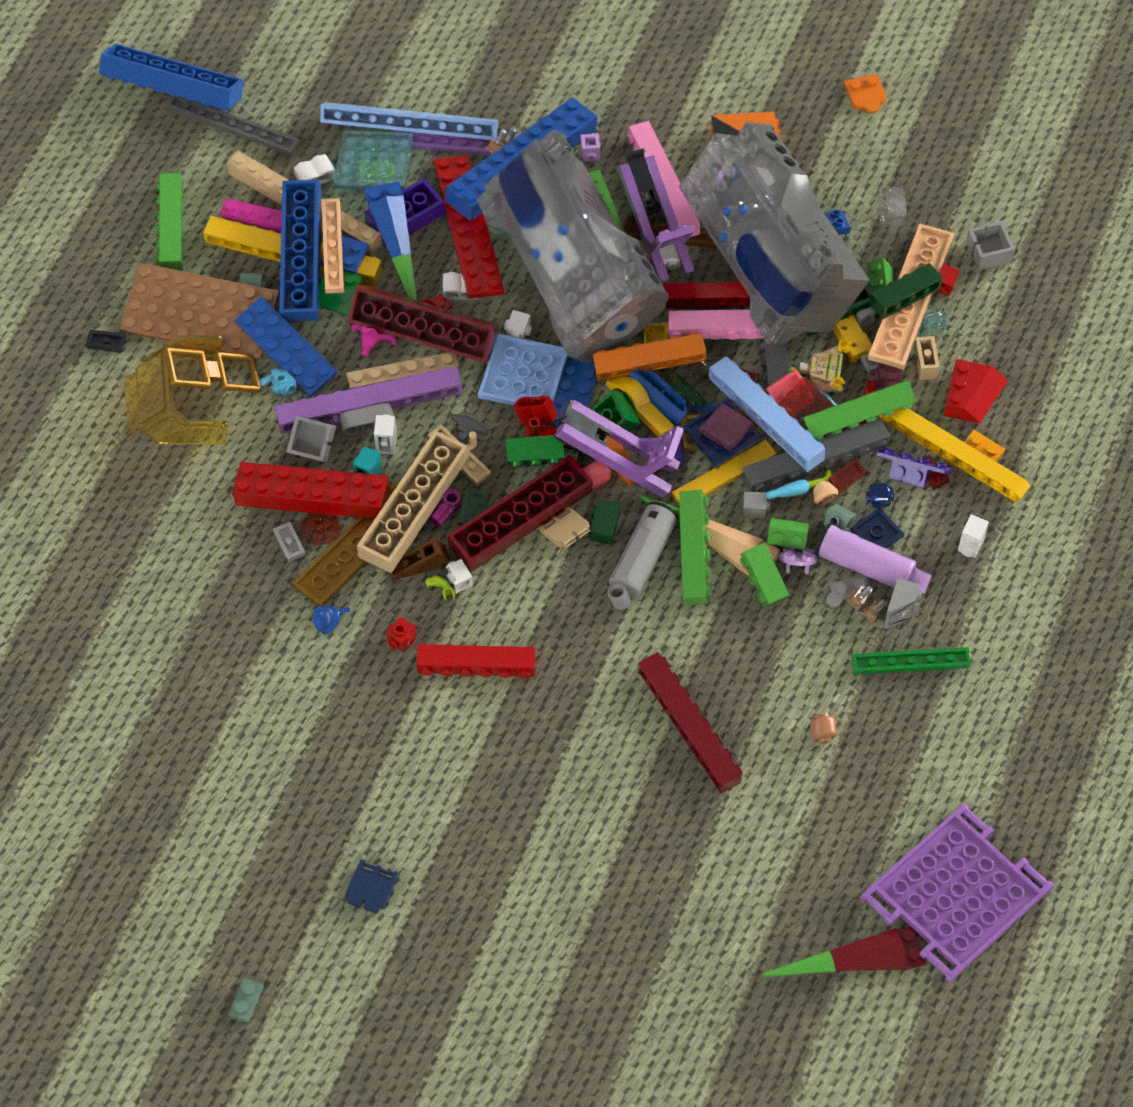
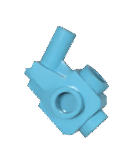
M275 368L271 370L272 374L259 380L262 387L272 382L273 386L271 389L276 395L282 394L286 396L287 394H293L297 387L295 379L282 369L278 370Z

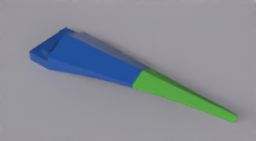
M400 182L364 188L368 208L389 251L408 298L417 300L404 196Z

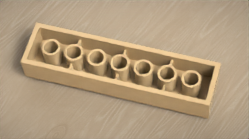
M438 431L433 432L358 543L357 552L359 558L389 573L393 572L467 461V445Z

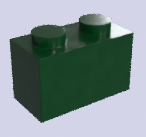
M598 499L597 506L592 508L591 517H594L593 522H589L590 532L588 533L590 534V541L613 544L620 516V503Z

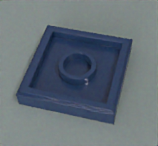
M880 508L850 529L853 534L858 535L860 538L886 549L904 537V533Z

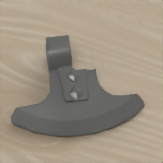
M451 414V420L458 423L456 431L459 432L457 437L459 442L466 444L471 431L484 436L488 434V430L477 420L460 414Z

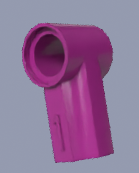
M449 489L444 493L443 498L428 518L433 524L442 527L452 513L460 508L459 492ZM449 499H455V500H456V501L453 502V503L448 502Z

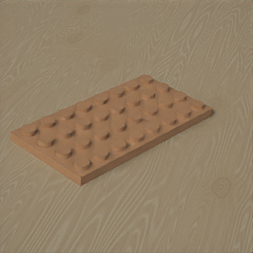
M139 262L120 325V331L218 352L252 354L255 359L261 360L264 351L235 324L234 320L261 296L276 310L280 292L278 290Z

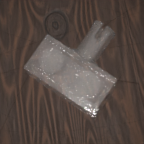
M883 188L882 196H879L878 200L879 206H882L880 221H883L884 228L905 227L907 212L904 188Z

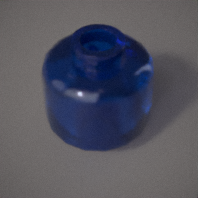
M888 483L872 484L869 486V491L865 492L866 501L871 503L873 508L888 507L891 505V501H894L892 486L889 487Z

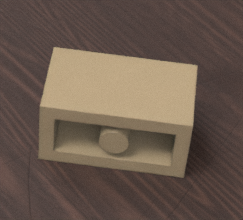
M934 336L916 337L913 350L919 381L938 379L940 365Z

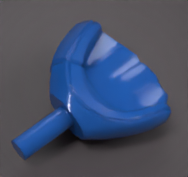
M333 606L315 607L313 623L317 630L327 635L338 625L340 614L349 612L350 608L346 607L338 610L337 607Z

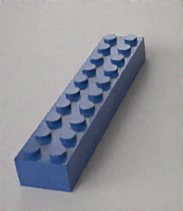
M570 98L446 187V202L471 222L487 210L483 202L510 177L520 172L532 157L540 152L545 145H548L557 134L562 133L568 138L567 142L573 148L581 142V135L593 134L596 131L598 116L575 98Z

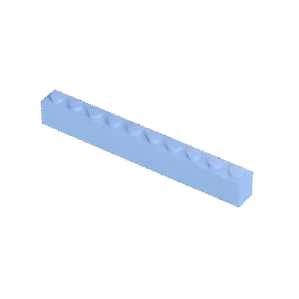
M324 102L321 104L320 122L487 140H495L498 130V120L338 103Z

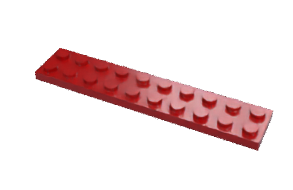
M469 156L434 159L433 164L441 196L445 203V211L468 299L504 295V287L484 212L470 222L446 202V187L472 169Z

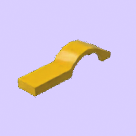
M623 376L606 381V385L611 390L619 388L629 396L637 417L657 437L664 435L668 430L674 428V425L650 402L645 388L637 380Z

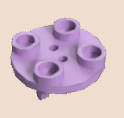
M784 547L783 552L779 554V560L786 563V573L790 572V565L805 566V574L809 575V565L817 562V556L813 554L814 550L810 548L794 550V548Z

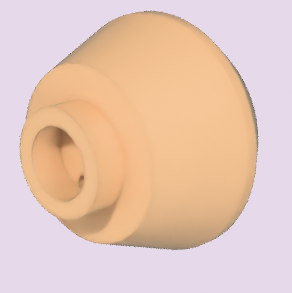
M821 481L817 483L813 490L814 502L821 506L833 502L838 495L837 488L829 482Z

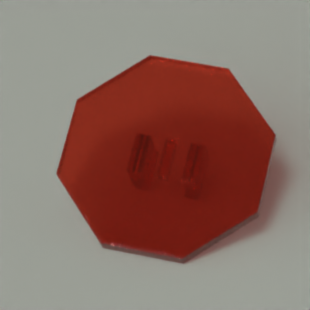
M309 513L300 523L302 538L314 546L330 544L340 532L338 518L334 515Z

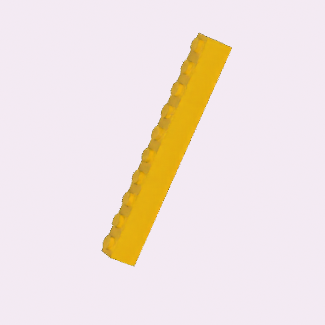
M210 217L203 232L205 243L281 262L280 233L261 229L257 226L245 225L238 221L226 220L222 217ZM321 243L320 273H324V266H321V260L324 256L323 243ZM373 256L364 257L356 275L362 276L363 284L376 286L382 271L381 259Z

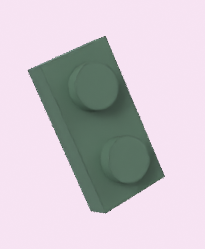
M243 978L228 1014L229 1018L248 1024L264 985Z

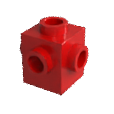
M400 616L386 630L389 646L402 652L407 647L409 648L417 636L416 626Z

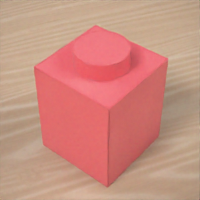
M598 460L583 468L593 481L592 492L611 481V468Z

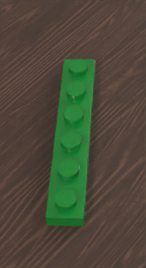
M969 647L858 653L851 656L853 675L965 669L971 667Z

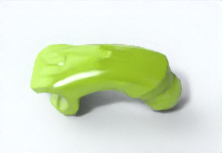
M435 575L425 580L427 587L437 586L443 588L444 601H447V595H452L453 599H455L454 589L444 578Z

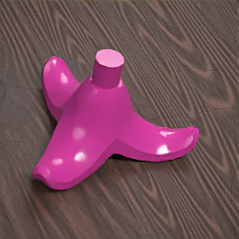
M354 324L351 327L352 332L360 331L363 347L361 355L368 357L369 351L382 340H389L393 345H396L395 337L390 334L377 333L374 328H366L364 325Z

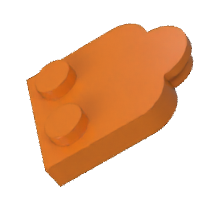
M878 74L844 81V87L855 109H865L868 113H876L880 106L885 103L886 93Z

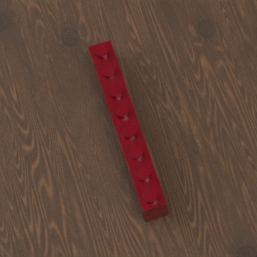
M659 652L638 662L639 674L720 794L740 784L743 775L740 766L734 764L729 750L723 748L718 734L713 733L710 729L711 725L708 719L702 717L697 703L691 701L688 690L685 687L682 688L677 674L669 669L667 659L661 657Z

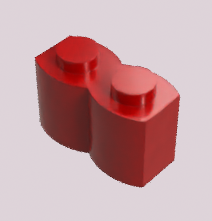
M549 396L521 397L517 399L513 406L520 423L525 426H529L531 418H538L540 425H550L558 415Z

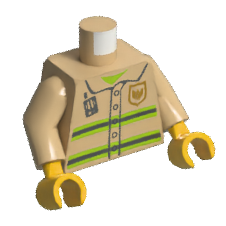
M841 339L837 346L818 354H813L812 364L800 363L799 373L810 375L809 383L826 393L841 392L843 390L842 384H845L843 378L840 377L843 354L841 353L842 351L844 353L850 352V347L848 346L850 342L847 339Z

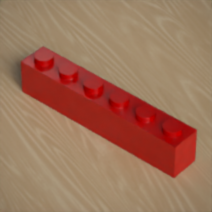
M418 644L417 673L425 676L432 674H441L443 676L459 674L464 677L471 675H480L482 677L496 675L502 678H509L511 676H519L521 678L535 677L536 650L535 647Z

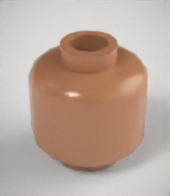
M829 713L814 715V719L810 721L813 739L820 740V743L832 742L831 738L837 735L834 717L829 716Z

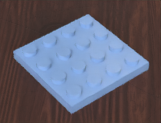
M498 334L478 392V398L513 406L517 399L521 397L549 396L552 402H554L569 355V348Z

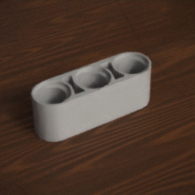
M381 403L342 413L339 416V421L343 434L351 436L374 430L376 415L387 414L394 416L391 404Z

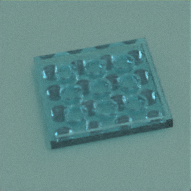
M343 131L334 179V189L364 190V188L399 181L401 190H404L406 188L411 158L413 133Z

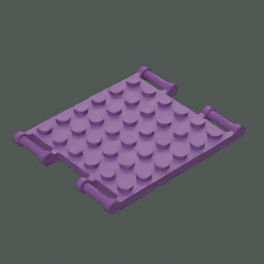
M966 803L953 812L860 896L864 903L867 902L886 920L885 923L892 926L901 916L929 943L919 955L923 959H928L946 976L945 979L949 983L953 982L963 970L1055 886L1029 865V861L1025 857L1014 865L986 839L995 830L991 826L988 827L972 813ZM964 815V816H965L971 823H973L982 833L980 834L977 830H975V829H974L965 819H963L961 816ZM1021 870H1024L1042 888L1040 889L1036 884H1034L1024 873L1021 872ZM874 893L894 910L892 914L872 896ZM934 949L955 967L952 971L932 953Z

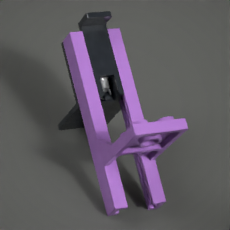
M645 148L627 153L625 157L627 163L620 165L617 171L631 208V212L626 220H636L655 274L662 283H665L666 280H669L659 249L674 244L685 276L690 275L695 270L685 243L695 231L693 225H678L654 155L645 157L644 153L646 151ZM662 210L669 229L659 232V235L654 237L647 216Z
M569 400L563 404L557 419L559 423L553 437L579 452L576 462L582 469L593 461L598 460L659 497L669 494L672 485L653 475V473L661 468L670 473L673 470H678L680 462L674 459L684 429L676 426L658 438H638L576 400ZM608 436L648 459V463L644 466L634 464L607 448V439L605 438Z

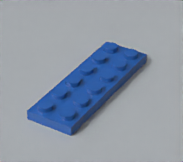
M262 296L234 320L235 324L283 371L288 372L295 379L297 385L310 398L338 374L337 370Z
M570 348L553 402L558 415L552 424L545 426L557 428L559 423L557 419L561 408L569 400H576L588 408L597 381L594 361L587 364L577 360Z

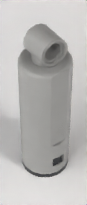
M655 501L649 502L609 578L610 587L607 593L612 605L617 610L626 609L631 603V598L640 595L679 520L676 511L666 504Z

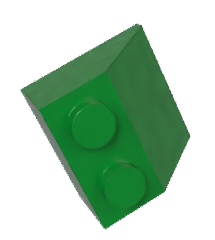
M343 271L344 292L326 294L324 274L320 283V307L349 316L355 287L363 284L362 276Z
M612 390L591 408L594 412L628 432H631L640 424L626 393Z

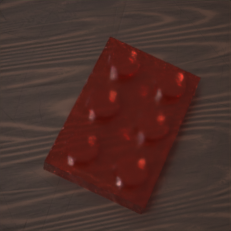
M805 377L796 384L779 404L802 427V417L835 406Z

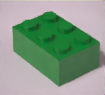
M554 435L506 439L507 465L511 464V468L523 467V463H530V466H540L542 462H549V465H555L564 459L563 442L554 438Z

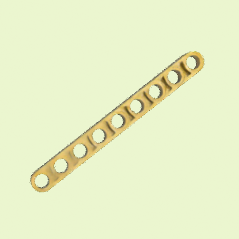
M901 408L894 409V414L885 417L883 414L879 415L886 424L1014 502H1019L1030 488L1029 483L1024 478L910 409L901 410Z

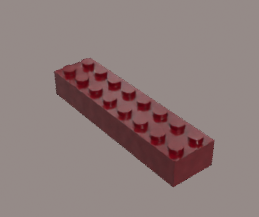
M364 284L355 287L347 321L483 363L488 362L499 329L498 324Z
M569 455L448 534V546L459 560L462 559L471 573L536 530L539 526L551 520L552 517L563 512L566 507L572 506L590 494L593 488V481L574 458Z

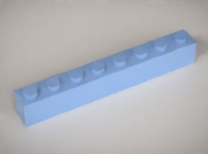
M726 356L709 368V379L807 472L825 460L824 445L821 442H817L808 430H804L795 418L788 415L785 408L780 407L771 395H767L759 384H755L750 376L738 367L735 361H731Z

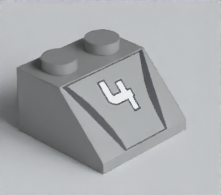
M897 578L887 610L885 629L912 618L913 612L917 613L922 592H919L920 584Z

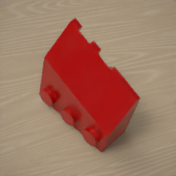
M956 359L943 416L980 424L1004 386L1008 383V379L993 366Z

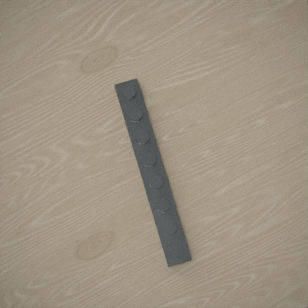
M172 96L166 105L168 111L290 156L293 155L300 144L298 138L217 108L205 106L198 101H188L180 96Z

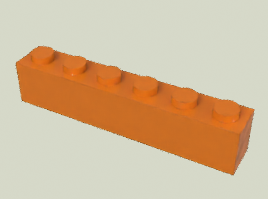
M690 333L683 337L673 336L668 340H654L647 344L637 343L631 347H617L610 351L600 350L593 354L597 381L628 376L631 370H637V368L638 370L649 372V370L654 371L707 360L702 333Z

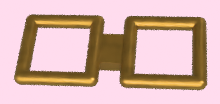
M165 347L163 349L171 386L210 389L212 386L211 381L220 382L221 389L226 391L260 393L262 390L255 358L252 354L217 351L214 353V362L206 361L203 350ZM172 355L198 357L203 381L177 379ZM222 359L248 361L253 385L228 383Z

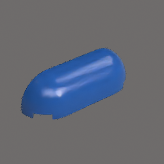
M637 368V370L630 371V378L641 383L650 398V402L672 424H678L685 418L687 414L686 400L652 370L647 372Z

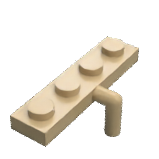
M442 424L427 435L429 440L433 432L438 431L458 441ZM471 431L469 433V443L467 444L468 459L461 468V471L478 486L491 476V471L470 452L477 446L476 432Z

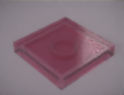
M722 403L703 424L700 432L731 451L753 426V422Z

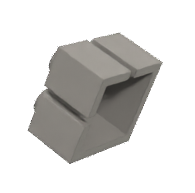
M1003 221L987 224L984 239V225L968 229L966 244L971 255L973 254L978 270L1013 261L1015 248Z
M296 416L287 452L327 462L331 449L328 442L333 441L336 426Z

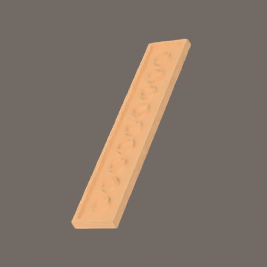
M919 224L898 279L928 263L940 273L954 233ZM932 294L882 320L868 360L904 370Z

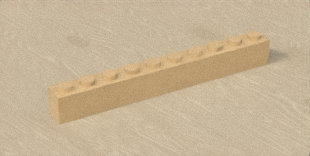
M237 151L227 161L229 175L282 205V181H288V179L240 151ZM321 202V229H323V226H322V202ZM340 210L341 235L368 243L369 249L366 255L369 257L373 256L382 246L381 234Z

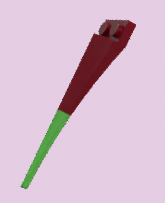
M911 926L899 929L894 928L765 972L762 977L845 971L908 970L926 966L927 961L926 958L923 959L919 955L923 948L918 933Z

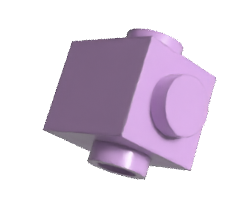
M598 133L581 135L583 162L600 161Z

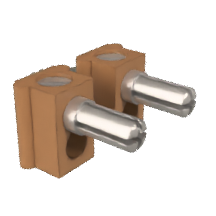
M511 128L508 136L504 138L507 132L501 129L497 139L491 140L486 149L492 154L513 140L517 130Z
M861 585L859 588L854 589L847 601L855 608L854 612L857 615L862 614L870 622L874 623L884 606H886L887 601L884 599L880 601L875 598L873 601H869L863 612L858 611L872 592V588L870 589L869 586L865 588Z

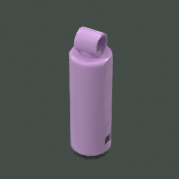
M829 523L825 527L815 551L816 556L849 568L893 588L897 578L920 584L919 592L925 593L932 577L931 574L917 569V562L915 560L860 538L858 535L844 531Z

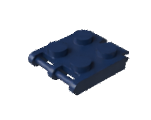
M361 859L346 891V896L348 897L347 904L361 908L364 902V910L378 914L380 908H385L399 872L382 869L380 865L374 866L365 863V860ZM363 867L375 870V872L364 869ZM380 872L392 876V878L380 874Z

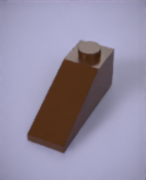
M432 538L403 555L393 572L389 573L391 580L431 571L448 563L450 558L446 545Z

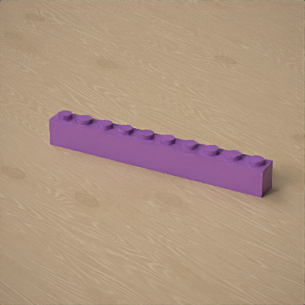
M457 366L445 367L441 370L427 371L423 374L409 375L405 378L391 379L386 382L355 387L346 391H337L328 395H318L310 399H300L292 403H282L275 406L280 432L284 434L292 432L296 416L329 424L338 422L339 416L344 412L372 405L390 403L392 409L459 395L462 394V383Z

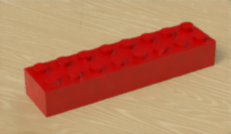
M240 462L232 495L236 506L375 519L389 499L391 486L386 475Z

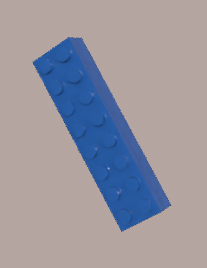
M116 43L102 52L100 56L99 74H103L107 78H117L125 83L131 82L139 87L152 88L156 92H166L174 97L180 96L188 101H198L205 106L212 105L224 111L229 110L242 99L244 79Z
M319 179L282 181L280 315L287 322L319 321L321 186Z

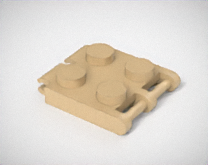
M569 506L557 517H552V520L546 525L538 527L540 533L559 548H567L577 541L575 539L576 536L580 539L590 532L588 521Z

